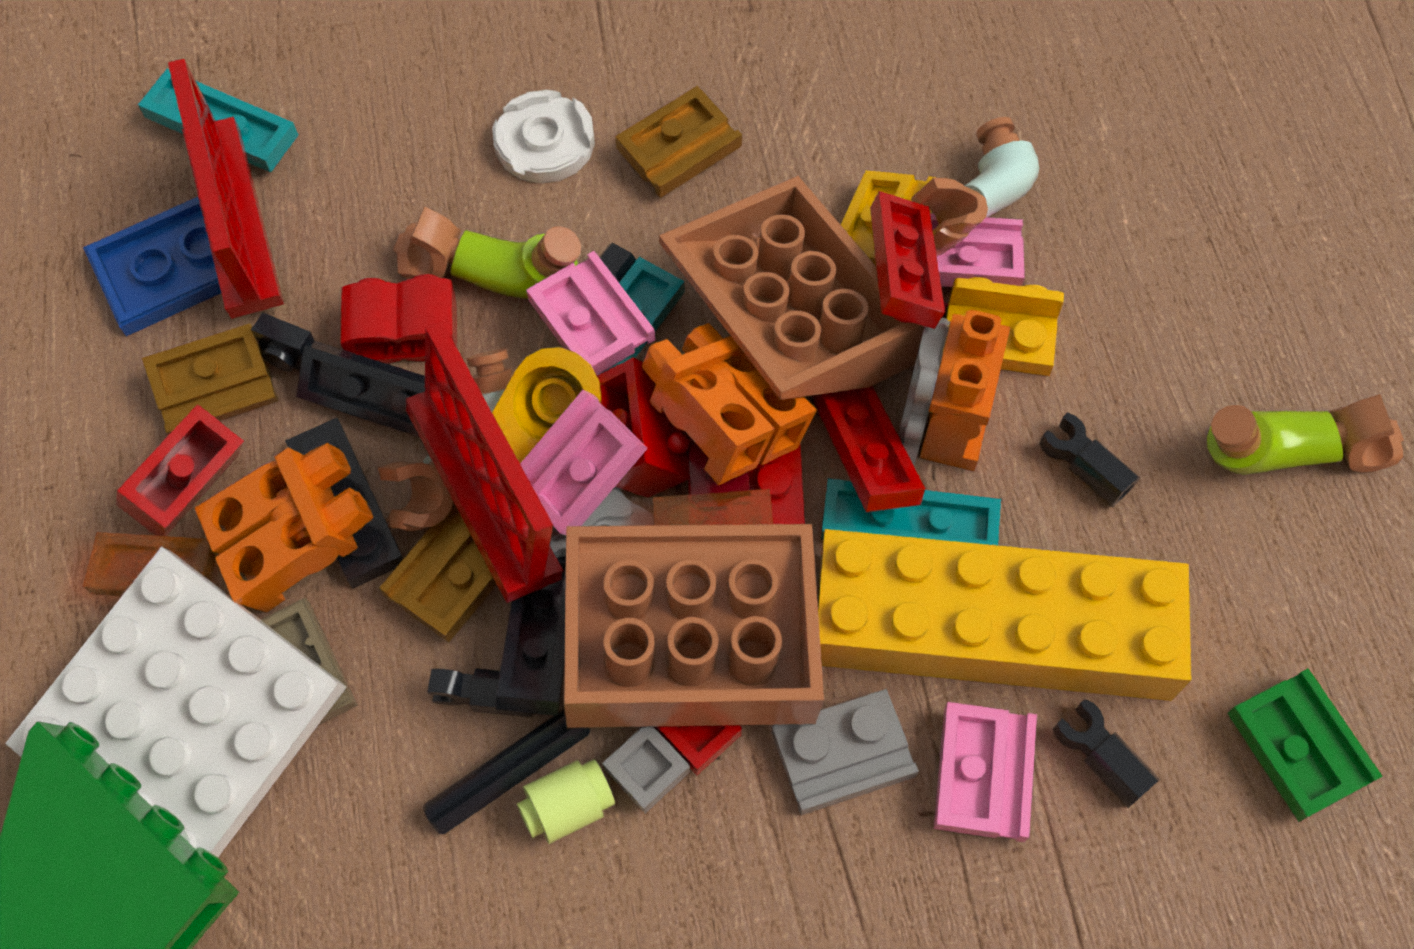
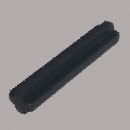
M565 709L558 713V716L551 717L426 802L423 806L425 816L436 832L446 834L589 735L590 728H567Z

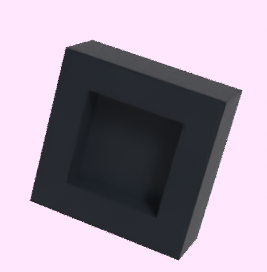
M263 312L251 329L263 350V358L271 365L286 372H291L293 368L300 370L304 345L315 341L310 331Z

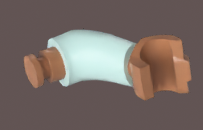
M999 117L984 123L976 131L979 143L984 144L982 147L984 156L978 163L980 174L965 186L956 180L948 178H932L911 198L913 202L929 206V210L936 216L938 226L933 230L936 256L943 255L949 249L954 248L986 217L1002 210L1026 195L1036 181L1039 173L1038 156L1030 142L1020 141L1019 136L1013 133L1015 126L1011 118Z
M507 349L491 350L466 358L468 367L476 368L477 375L472 377L491 411L494 410L513 376L512 369L504 368L503 360L508 358ZM429 454L425 457L423 463L402 461L378 467L381 480L400 482L410 479L412 495L409 503L400 510L392 509L386 519V522H389L388 527L403 531L421 530L440 523L451 511L453 500Z

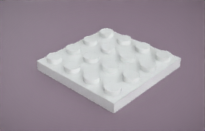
M161 547L5 744L22 757L28 731L37 721L62 726L72 722L83 727L98 740L100 746L96 749V752L109 765L111 763L118 764L139 780L142 787L138 793L151 806L159 805L181 821L184 825L181 835L195 849L200 847L219 857L347 686L242 605L234 602L229 595L176 554Z

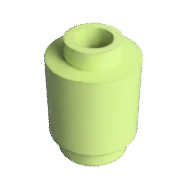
M595 759L582 765L576 760L523 786L527 799L517 803L521 817L531 837L534 838L543 833L548 844L603 818V810L615 805L608 782Z

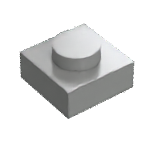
M653 726L640 728L602 763L604 770L645 814L691 772L690 765Z

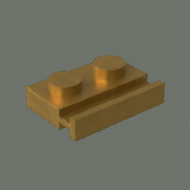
M697 85L616 135L615 141L616 149L646 183L648 181L655 188L657 196L662 198L742 147L743 134L738 129L735 131L728 124V118Z
M251 323L142 358L158 409L161 411L165 422L164 428L167 434H170L197 404L221 421L279 401L271 381L267 363L262 356L261 346L251 331L253 327Z
M453 502L451 511L445 519L429 528L379 589L384 597L394 601L405 612L449 643L497 584Z

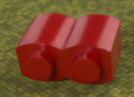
M432 274L417 275L412 279L399 283L387 282L379 278H364L341 288V346L343 350L387 364L402 359L425 362V327L439 322L444 323L457 347V304L452 280L440 278Z

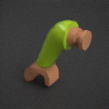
M427 207L423 208L417 223H411L407 226L404 233L399 234L393 248V252L397 254L398 274L406 279H412L421 274H432L443 278L450 263L452 264L451 275L486 290L528 299L526 291L528 288L572 263L577 266V258L581 254V243L577 235L570 229L562 226L552 227L545 234H537L524 242L502 240L465 230L461 239H459L462 230L457 228L443 215Z
M1378 394L1346 407L1329 410V412L1250 411L1244 406H1226L1213 417L1207 435V448L1217 465L1240 475L1341 462L1343 451L1349 468L1353 471L1373 472L1389 468L1400 462L1403 458L1401 442L1404 441L1397 421L1389 418L1382 397Z

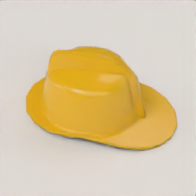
M561 347L542 348L527 356L515 370L492 411L519 463L525 459L582 390L594 394L599 399V402L601 401L600 381L591 364L578 353Z

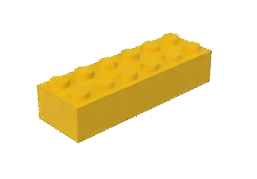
M825 529L817 596L822 666L1172 701L1191 681L1188 563Z

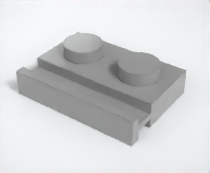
M887 689L820 710L816 724H778L772 726L771 733L790 787L793 789L800 815L915 778L919 772L908 750V742Z

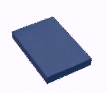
M198 197L83 247L114 317L126 337L221 294Z

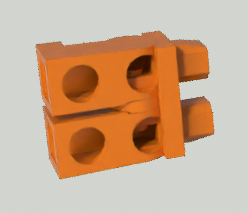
M972 309L966 311L965 316L952 315L919 458L975 471L985 428L990 419L1010 331L1009 326L1001 325L1002 319L998 315Z
M709 323L694 328L687 335L682 350L685 352L683 355L668 339L654 343L648 348L642 368L656 384L649 402L659 413L665 412L671 424L677 429L685 430L709 459L704 469L718 485L755 469L758 463L763 465L797 449L817 411L804 397L780 400L731 336L723 338Z
M325 443L305 455L288 447L274 456L276 461L261 466L194 508L212 551L219 554L215 559L234 602L267 613L285 601L282 594L284 591L306 576L328 567L336 560L338 555L345 557L358 548L353 534L372 520L374 516L367 501L359 492L348 488L339 495L334 496L331 486L351 474L352 469L345 454L329 443ZM220 525L225 526L226 531H223ZM240 572L245 574L247 581L243 580Z

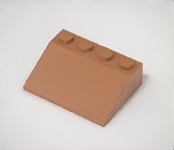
M799 176L659 235V244L780 400L868 388L915 364L925 326L915 323H903L891 316L881 314L876 265Z
M812 524L566 526L564 706L567 728L816 724L824 702Z

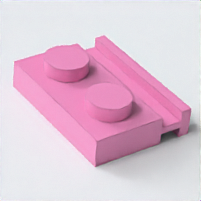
M930 214L932 229L934 230L938 226V221L934 214ZM986 217L954 248L949 249L943 255L937 256L941 287H952L955 278L969 279L972 277L986 278L994 283L1023 286L1025 278L1024 246L1021 235L1023 220Z
M592 251L587 254L588 259L577 266L572 263L528 288L526 291L529 302L564 349L578 353L591 364L596 375H599L634 354L636 347L645 342L650 344L656 339L655 329L596 252Z
M582 390L520 465L553 526L560 534L566 535V526H582L648 448L611 411L607 410L594 394Z
M947 702L943 717L934 829L991 838H1012L1018 842H1026L1030 834L1037 714L1027 713V715L1009 713V710Z

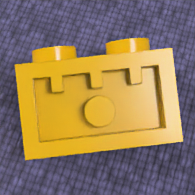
M972 277L969 279L955 278L948 300L946 319L951 322L953 314L965 316L966 311L971 309L998 315L1002 319L1001 325L1010 327L1001 370L1050 376L1054 367L1057 321L1063 306L1064 293L1047 290L1040 285L1016 286L994 283L982 277Z

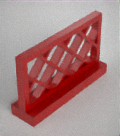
M184 58L168 62L182 120L184 140L225 310L230 318L233 319L284 305L240 128L234 116L215 120Z
M439 322L425 327V392L406 398V411L506 603H509L561 580L563 569L550 547L553 523L444 323Z

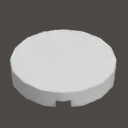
M552 90L528 92L512 99L503 108L504 114L499 118L498 122L497 119L495 120L492 128L496 156L504 169L520 180L539 184L558 182L577 173L589 161L595 145L592 117L584 105L573 97V101L568 98L561 97V92Z

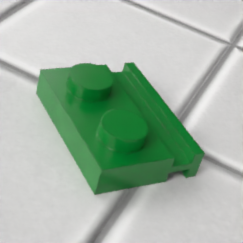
M1309 668L1236 705L1227 713L1298 822L1383 777Z

